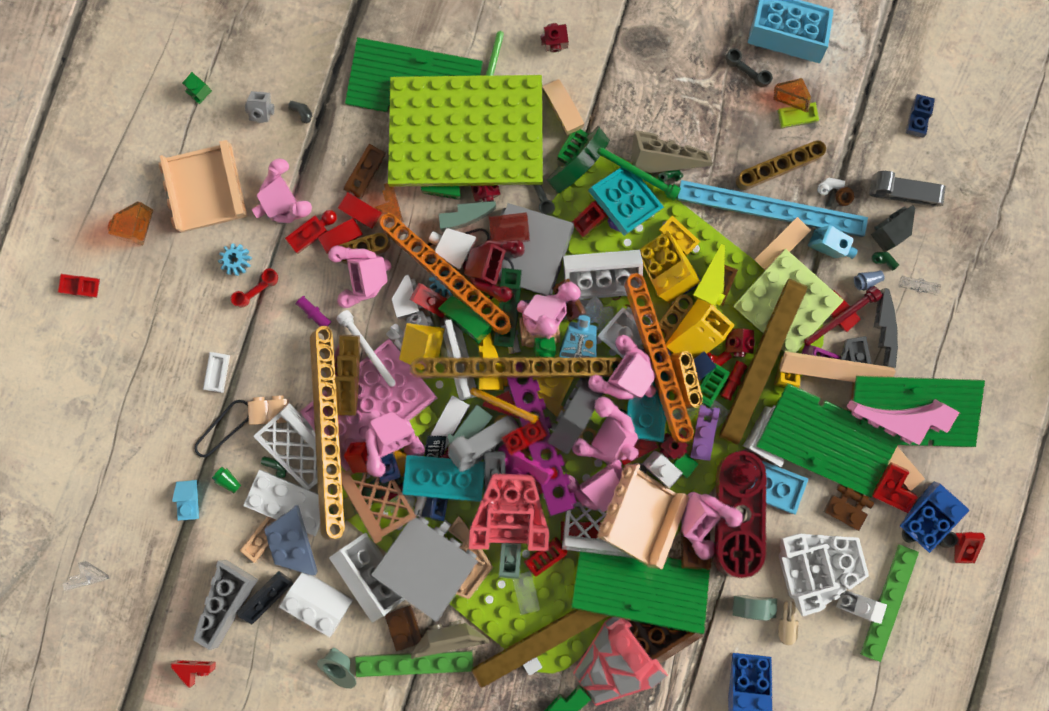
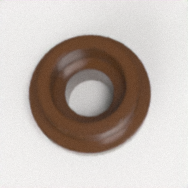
M841 187L835 194V200L839 205L847 206L853 202L855 195L851 188ZM843 193L847 194L845 199L841 198Z

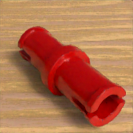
M736 361L720 393L722 398L731 401L748 367L746 364Z

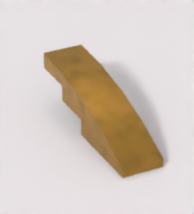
M360 335L339 336L338 376H336L337 415L356 416L360 368Z

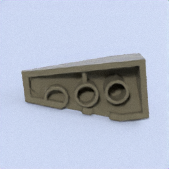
M634 131L631 161L632 165L644 172L654 173L712 166L713 162L709 152L688 145L681 147L671 139H669V142L658 139L659 135L654 133Z

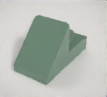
M502 543L500 578L519 579L521 543Z

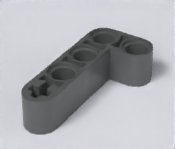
M878 171L871 178L869 195L876 198L921 205L943 206L946 186L895 177V172Z

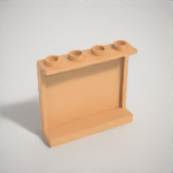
M227 140L219 141L220 145L168 158L160 155L161 162H159V168L161 173L164 174L163 186L165 191L168 192L167 204L169 209L172 210L173 217H171V222L176 230L186 232L248 217L232 145Z
M628 464L622 470L621 479L614 490L613 499L607 507V513L600 525L597 537L650 568L662 569L689 496L684 493H675L639 470L640 465Z

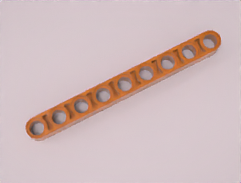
M388 213L381 217L380 225L385 234L460 301L487 321L496 333L504 335L510 331L511 324L508 316L393 214ZM389 222H394L392 227H386ZM408 234L406 239L400 240L401 235ZM416 246L422 247L419 252H413V249ZM429 259H436L433 264H427ZM443 271H450L446 277L440 276ZM457 283L464 284L461 289L454 288ZM472 295L478 296L475 302H469V297ZM485 308L492 309L488 315H484L482 311ZM504 320L506 325L500 328L496 326L497 322Z
M635 273L630 275L625 281V291L645 353L649 355L653 367L652 370L656 374L654 382L672 438L678 443H684L693 437V428L645 279L642 275ZM630 280H636L639 287H632ZM637 298L644 300V307L637 305ZM642 317H648L651 324L645 325L642 322ZM649 335H653L656 337V344H651L649 342ZM655 354L662 356V363L655 361ZM661 372H665L668 375L669 379L667 382L661 380ZM667 391L674 393L673 401L667 399ZM673 410L680 412L679 420L672 416ZM680 428L686 431L685 439H682L678 434Z

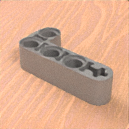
M508 415L468 440L464 436L455 439L449 446L448 455L460 471H464L484 459V453L497 451L504 444L501 438L521 427L511 415Z

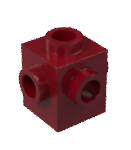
M551 23L544 27L540 38L541 45H545L546 51L557 53L561 49H568L569 40L566 24L558 25L557 23Z
M498 185L471 186L475 202H492L494 198L501 195Z
M732 329L727 335L726 352L734 353V357H746V354H754V330Z
M666 432L664 434V441L658 445L661 448L660 453L667 459H680L687 452L685 448L688 445L685 442H676L678 447L672 449L671 444L676 441L672 438L671 432ZM678 432L679 436L682 439H685V437L680 432Z

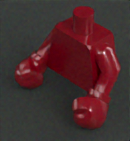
M517 239L504 240V242L487 240L479 247L470 251L468 260L463 263L464 274L470 277L471 284L478 290L488 293L499 302H507L512 297V291L505 286H495L504 255L509 253L513 258L521 257L525 252V246L522 241Z

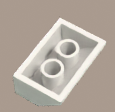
M301 573L288 591L280 608L326 636L331 637L353 599L315 576Z

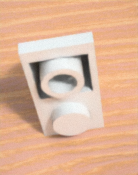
M405 275L392 298L398 319L410 317L420 312V308H423L409 300L417 287L415 278L411 279L410 275Z
M846 590L840 594L836 607L867 620L881 623L887 605Z

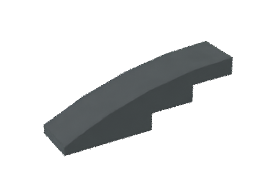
M884 288L880 290L883 297L877 302L873 327L881 329L878 348L885 349L883 366L896 368L898 333L895 308L890 290Z

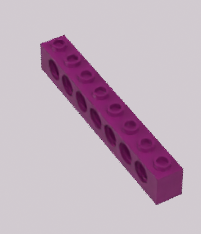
M516 363L515 370L522 373L523 366L520 363ZM507 378L516 407L529 413L538 412L540 415L539 419L548 434L544 440L530 445L529 449L533 460L540 463L539 466L545 469L548 467L556 468L558 471L556 478L549 479L544 486L541 484L550 515L553 516L574 509L573 504H576V499L573 492L569 493L567 485H570L568 474H563L561 466H564L561 454L557 455L555 446L547 442L551 436L549 429L552 428L549 416L545 417L543 410L546 409L543 398L539 399L537 391H540L537 379L528 378L526 384L520 385L518 384V378ZM528 393L534 396L531 403L524 402V396ZM520 417L522 426L530 422ZM545 449H550L552 452V456L548 460H543L541 457V453ZM556 487H562L564 490L561 498H556L553 495V490Z

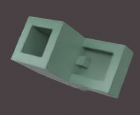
M748 595L734 596L733 616L755 620L776 618L777 598H758Z

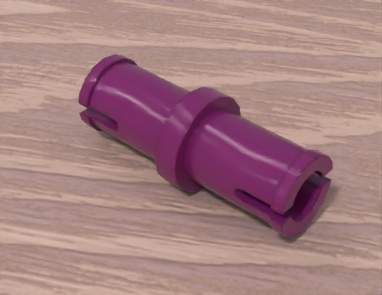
M302 296L295 303L296 306L307 314V318L309 320L312 319L318 326L328 327L332 321L319 311L320 308L318 306L315 307L305 296Z

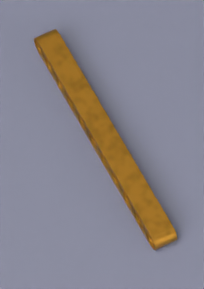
M320 326L310 335L321 536L326 540L339 538L344 533L333 334L327 326ZM318 333L324 336V340L319 338ZM319 352L324 353L325 359L320 357ZM320 370L326 373V378L321 376ZM322 389L327 392V397L322 395ZM323 408L328 411V417L323 414ZM324 427L329 430V436L325 435ZM325 447L330 449V456L325 453ZM326 466L331 468V475L327 474ZM328 486L333 489L332 495L327 492ZM329 505L334 509L333 515L328 512ZM330 525H332L335 528L334 535H332L329 531Z
M417 358L411 363L409 370L415 378L591 377L593 375L611 377L614 373L611 368L612 363L618 366L622 359ZM416 363L423 364L425 368L423 373L416 372ZM436 363L443 364L445 368L443 373H438L435 370ZM456 363H461L464 366L463 373L456 371ZM476 363H481L484 366L483 373L476 371ZM496 363L503 365L504 370L502 373L496 371ZM516 363H520L523 366L522 373L515 370ZM535 363L541 364V366H542V372H541V373H538V372L535 370V368H534ZM555 363L560 364V373L554 370ZM574 363L579 364V366H580V372H579V373L574 371V369H573V364H574ZM593 363L598 364V373L593 370Z

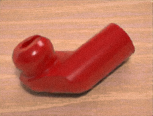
M726 351L719 356L713 355L711 352L707 353L709 358L719 366H722L732 358V355Z

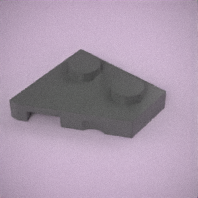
M867 337L845 340L840 360L871 364Z

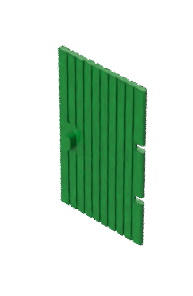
M357 37L345 105L388 112L391 77L480 76L483 61Z
M856 376L853 401L876 409L904 410L928 405L936 399L960 412L948 433L941 429L937 432L929 428L920 445L914 442L908 444L903 440H900L898 445L928 446L929 440H932V446L976 447L985 380ZM858 418L857 423H861L862 420Z
M787 383L756 446L871 498L901 440V436L898 434L892 436L884 431L885 427L879 426L876 428L869 424L865 418L862 419L861 423H857L858 418L851 415L852 412L826 400L820 406L818 405L819 397Z
M580 551L571 608L703 635L705 631L710 570L682 568V560L669 557L666 558L663 568L657 569L650 568L632 557Z

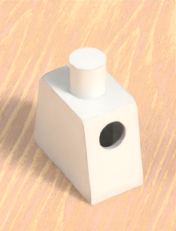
M446 228L443 236L433 231L428 242L437 246L435 252L459 272L462 271L463 263L467 261L470 251L477 241L475 236Z
M655 450L642 463L654 477L669 489L682 476V472Z

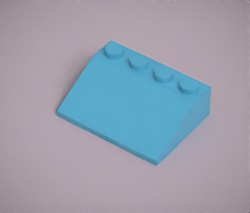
M758 0L748 44L820 64L828 48L834 9L802 0Z

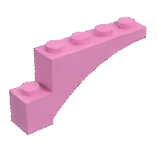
M936 399L928 405L904 410L876 409L861 405L852 400L847 405V408L852 410L851 415L861 420L865 417L869 419L868 423L878 428L881 425L885 427L884 431L892 436L898 434L904 442L908 444L914 442L920 445L929 428L937 432L941 429L948 433L960 413Z

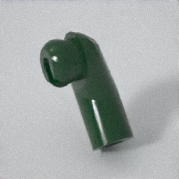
M267 456L261 459V465L277 470V477H286V472L288 471L276 459Z

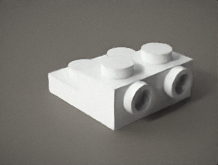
M622 307L598 335L603 342L622 358L625 355L620 354L615 346L618 336L626 335L630 337L638 348L642 345L630 307L626 309ZM642 319V322L645 325H649L644 319Z

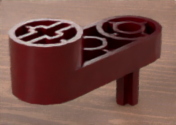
M746 451L733 452L727 455L717 467L715 498L724 505L735 509L738 506H742L747 511V518L736 527L729 526L723 517L715 524V553L712 556V561L717 570L726 576L741 579L757 574L763 567L766 557L767 475L761 459L753 453ZM728 541V547H724L725 543ZM742 551V558L734 557L733 552ZM723 558L728 560V567L724 563Z

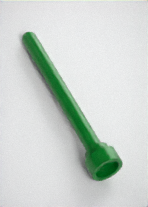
M602 147L597 150V153L664 191L666 198L674 201L678 196L681 188L677 185L665 184Z

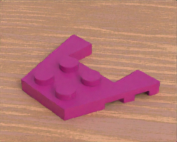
M505 444L500 446L497 451H504L505 474H531L544 486L554 472L549 467L545 469L539 466L540 463L536 460L530 461L526 459L521 452L510 455Z

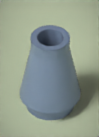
M881 270L858 273L854 277V285L857 290L866 291L870 287L884 281L885 277Z

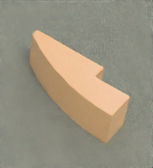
M557 79L542 86L566 135L584 128V122L561 81Z
M797 217L754 260L766 270L784 249L790 252L811 230Z

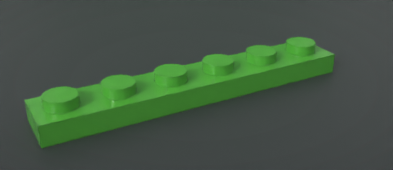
M898 544L878 601L886 604L887 607L881 623L871 621L860 653L861 655L881 662L916 563L918 551Z
M448 651L411 659V653L356 656V677L472 672L473 651Z

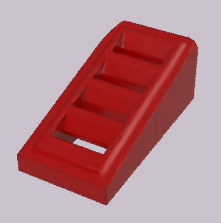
M557 537L548 542V551L553 556L552 559L545 551H536L524 561L535 577L566 556L568 551L562 549V543ZM552 546L555 547V549L558 551L559 554H557V553L555 552V550L552 548ZM539 555H542L547 562L546 564H544ZM535 559L541 568L538 569L532 560Z

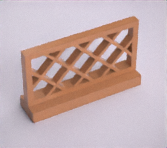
M351 469L346 472L341 471V484L375 544L382 540L381 537L416 518L395 480L389 481L387 488L378 486L380 477L376 478L374 485L365 483L368 472H364L362 481L359 482L352 479L351 475L355 473ZM363 486L373 488L370 497L361 495ZM376 489L386 491L384 500L374 498ZM390 492L399 495L397 503L387 501ZM372 502L382 504L379 513L370 510ZM385 505L395 507L393 516L383 514ZM399 508L406 509L409 512V515L404 518L396 517ZM381 518L391 520L390 526L383 530L380 528Z

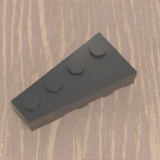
M580 377L575 385L577 388H574L569 396L572 400L568 399L562 408L565 412L562 410L556 419L558 424L547 441L566 454L570 452L595 410L596 400L603 395V393L593 392L589 388L588 381L590 377Z

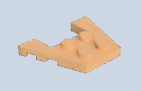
M458 516L448 531L463 542L460 548L466 552L469 549L470 530L463 519ZM469 549L477 555L475 559L479 562L470 572L456 595L470 599L494 568L482 549Z

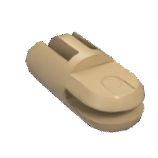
M785 601L783 604V619H779L778 636L783 644L792 645L798 638L799 621L795 620L796 605L793 601L791 603V619H787L788 601Z

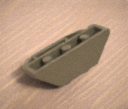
M461 620L449 622L450 626L442 628V624L430 626L431 630L425 632L411 653V659L487 644L489 639L468 624H461Z

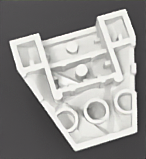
M795 534L781 538L779 560L790 598L794 599L796 608L801 616L822 611L829 602L840 598V594L847 589L851 590L869 576L859 538Z

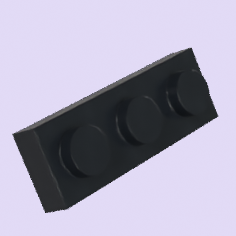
M278 571L237 612L239 618L253 625L294 584L293 581Z

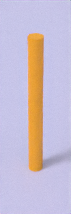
M475 387L470 390L471 395L532 423L537 421V416Z

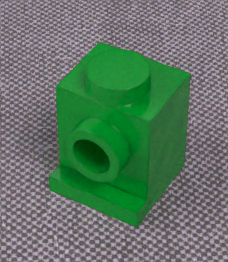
M193 72L182 82L187 88L185 92L198 104H201L212 92L207 84Z
M535 338L533 347L534 358H555V338Z

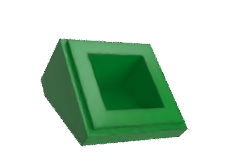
M685 453L680 459L677 458L673 465L687 479L698 466V463Z

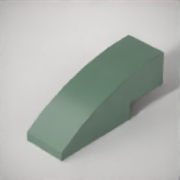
M496 201L457 204L458 212L439 213L441 232H445L446 228L456 230L478 222L496 209Z

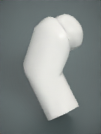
M826 178L818 185L817 190L821 195H826L833 188L840 189L844 187L845 181Z

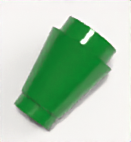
M221 467L212 477L215 484L233 494L241 486L228 468Z

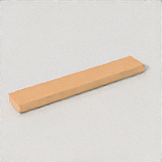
M786 351L779 366L781 372L855 382L856 376L894 377L896 372L893 367Z

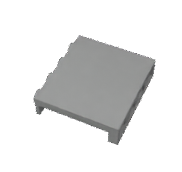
M508 203L507 207L503 208L500 218L502 221L500 226L496 227L495 241L504 242V240L516 239L522 241L525 246V252L521 257L513 258L509 253L504 255L513 262L514 269L522 270L521 288L542 294L543 296L552 295V287L556 284L563 263V256L566 254L574 230V224ZM505 259L502 262L498 281H501L502 268L511 269L510 263Z
M419 515L418 518L407 523L371 576L437 622L479 561L475 559L477 557L475 553L469 549L466 552L459 548L461 545L453 538L450 541L444 537L445 533L436 526L432 529L427 525L429 521Z

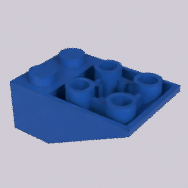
M933 481L920 495L900 527L930 553L970 510L942 484Z
M732 653L728 711H773L772 657Z

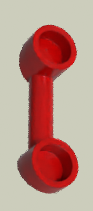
M271 268L264 270L262 273L263 281L245 294L241 291L234 292L231 295V303L239 308L246 307L250 303V299L266 287L277 284V272Z

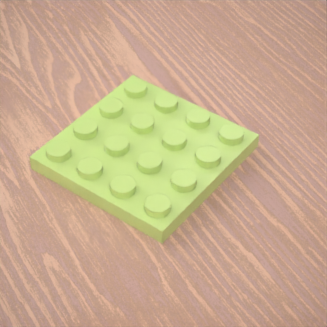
M784 249L733 307L759 331L764 333L787 280L790 278L808 286L781 348L784 353L785 351L796 353L804 344V340L812 335L844 300L787 249Z

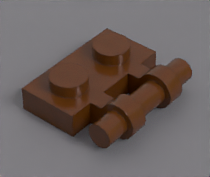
M839 484L836 490L842 493L841 496L838 498L832 495L823 512L860 531L868 516L867 513L861 510L864 506L871 509L874 506V502L869 500L868 496L860 495L853 491V489ZM849 497L857 501L855 506L846 502Z

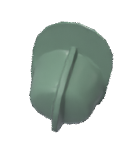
M332 648L324 659L318 660L317 666L335 684L344 688L355 687L356 679L349 671L350 659L338 649Z

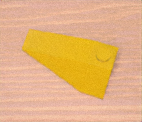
M490 333L479 343V358H499ZM479 363V373H483L484 366ZM496 363V371L502 373V365L500 363ZM479 378V390L500 391L504 390V386H507V378Z

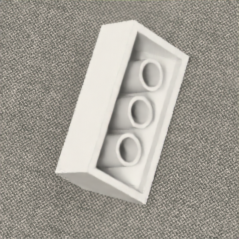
M640 250L563 256L564 279L569 278L570 282L579 287L581 292L579 299L626 296L624 284L629 276L635 273L643 276V261ZM630 280L632 287H639L636 280Z
M364 533L330 556L329 559L373 623L405 599L371 576L384 557L367 533Z

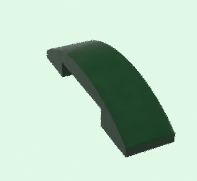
M599 126L585 139L586 143L563 167L559 166L546 179L558 194L575 183L592 167L601 156L597 153L598 148L606 149L610 139Z
M502 268L500 287H508L512 291V297L507 302H499V309L508 316L511 329L504 335L495 332V346L514 347L522 270ZM504 320L497 322V327L501 328L506 325Z

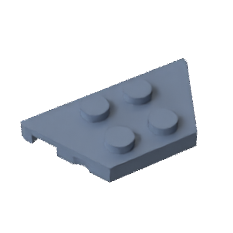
M295 505L286 514L284 513L276 521L270 523L264 531L274 564L314 576L318 570L299 505Z

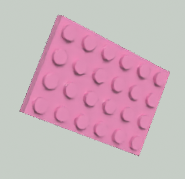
M391 339L385 341L374 352L395 380V386L390 387L367 356L360 362L356 416L337 415L340 464L345 471L350 470V467L344 458V454L350 443L366 442V431L370 422L368 416L371 412L377 410L381 416L393 412L398 417L410 421L437 399V396L422 378H415L411 375L410 365L399 360L400 350ZM324 391L322 395L327 397V392ZM312 401L300 413L315 431ZM323 408V414L328 417V411ZM324 427L325 435L329 436V430Z

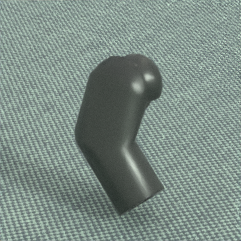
M295 101L289 102V110L299 112L301 122H311L312 112L308 105Z

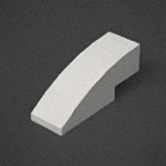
M452 396L430 436H448L449 433L454 436L470 405ZM446 438L445 450L449 444L448 438Z

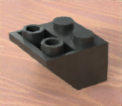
M914 205L909 208L902 207L874 227L876 231L871 236L883 252L898 246L912 235L915 215Z

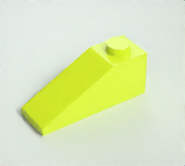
M720 245L693 294L694 299H701L715 307L716 305L720 306L725 298V295H723L725 245Z

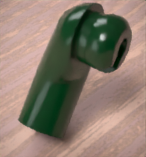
M681 170L664 171L658 175V179L665 182L674 178L678 182L684 175L680 172Z
M875 252L871 257L873 263L887 264L892 271L900 265L889 252Z

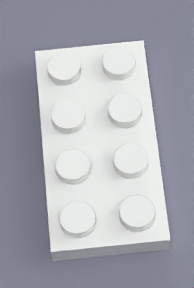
M263 470L258 471L243 506L277 520L295 505H299L306 533L316 536L320 528L319 498L317 493Z

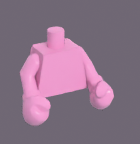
M278 158L269 164L268 175L257 194L261 204L252 208L257 219L267 214L269 219L277 223H291L296 219L308 216L312 211L310 202H296L288 185L281 177V174H284L289 169V164L284 159Z
M342 246L331 247L328 252L330 261L340 262L343 259H347L353 292L346 289L338 295L337 302L342 308H350L360 303V301L374 298L381 287L387 283L386 271L391 269V263L387 259L384 260L381 256H376L374 252Z
M573 282L563 283L555 295H535L530 303L519 302L517 311L523 313L524 326L532 336L540 335L550 339L557 332V327L567 314L566 302L576 301L581 295L580 289Z
M626 335L618 336L615 346L620 354L625 355L607 382L598 375L591 376L588 381L589 388L593 392L610 394L619 399L641 398L644 394L648 398L652 397L656 392V388L651 383L655 379L656 374L652 370L653 367L649 355L640 350L630 337Z
M606 397L598 398L595 402V410L599 416H607L592 444H587L585 440L579 438L572 447L573 453L577 456H592L603 461L612 462L618 459H635L638 455V450L633 446L638 440V435L634 431L631 418L618 410V407Z
M375 410L369 414L368 419L370 422L366 431V445L368 451L367 471L370 475L374 477L382 476L385 473V466L381 462L380 457L404 447V452L408 455L424 456V445L418 436H415V431L409 421L398 417L393 412L381 416Z
M620 459L615 462L604 461L607 466L580 485L573 476L568 475L570 485H567L569 493L573 492L576 499L583 506L593 510L600 509L602 512H605L613 499L614 490L622 476L623 468L621 467Z
M690 492L687 494L689 500L681 518V531L684 537H687L692 543L691 546L698 557L702 560H708L715 553L714 543L703 538L721 517L726 520L729 526L736 527L741 524L743 516L739 510L724 505L710 495Z

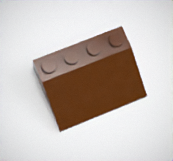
M628 620L632 625L629 630L649 658L651 660L657 659L660 664L703 637L702 634Z

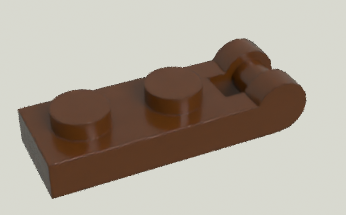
M369 143L343 190L348 193L352 192L355 194V197L361 199L385 158L386 152ZM356 180L361 183L359 188L354 185Z

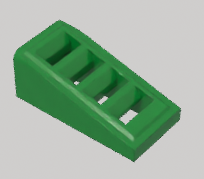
M580 129L571 133L557 155V160L566 164L571 158L564 153L567 152L573 156L576 154L568 146L579 150L586 143V140L583 141L577 138L575 134L577 133L586 139L589 135L587 132ZM572 140H575L576 142H578V143H580V144H582V145L579 147V146H577L576 144L572 143L571 141H572Z
M421 186L422 194L461 199L460 186Z
M716 363L714 364L717 368L706 375L700 383L701 392L710 396L709 399L702 395V404L708 408L712 406L730 374L729 371ZM709 378L717 382L718 384L716 385L715 383L711 382ZM705 385L710 387L714 391L712 392L711 390L707 389Z

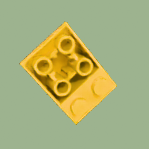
M669 230L639 249L643 265L658 296L668 303L700 283L693 266Z
M698 299L665 345L673 354L688 351L693 356V359H695L702 352L705 351L707 354L723 342L735 325L715 306Z

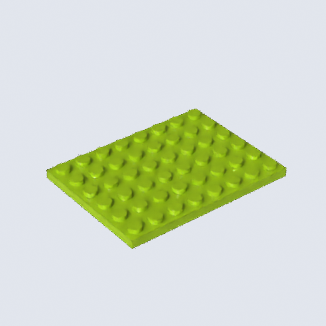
M542 75L391 77L389 187L543 185Z

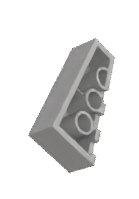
M218 560L217 570L210 584L212 586L209 595L206 597L204 603L206 605L203 614L200 616L193 639L208 650L219 647L238 615L237 612L242 608L258 579L228 560Z

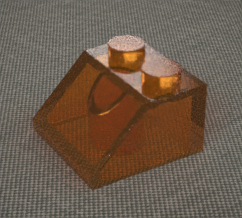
M137 201L113 215V218L108 223V234L120 240L143 246L154 210L142 202Z

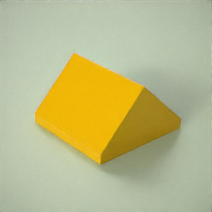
M406 323L399 360L411 365L417 358H439L445 328ZM415 364V368L419 370L425 369L423 364Z

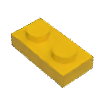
M673 216L658 230L662 234L669 230L685 256L700 243Z

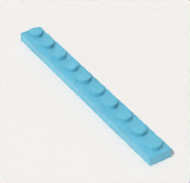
M684 180L680 181L679 187L681 190L677 196L679 201L789 223L798 217L806 226L820 228L831 225L845 234L864 237L866 233L868 217Z

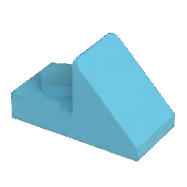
M197 480L176 482L172 502H177L178 521L199 519Z

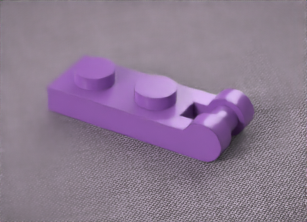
M700 405L691 458L710 461L720 408L713 407V409ZM704 416H711V421L704 420Z

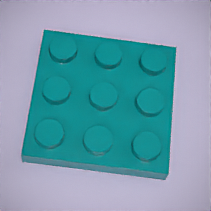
M622 167L588 190L623 236L664 208L641 178Z

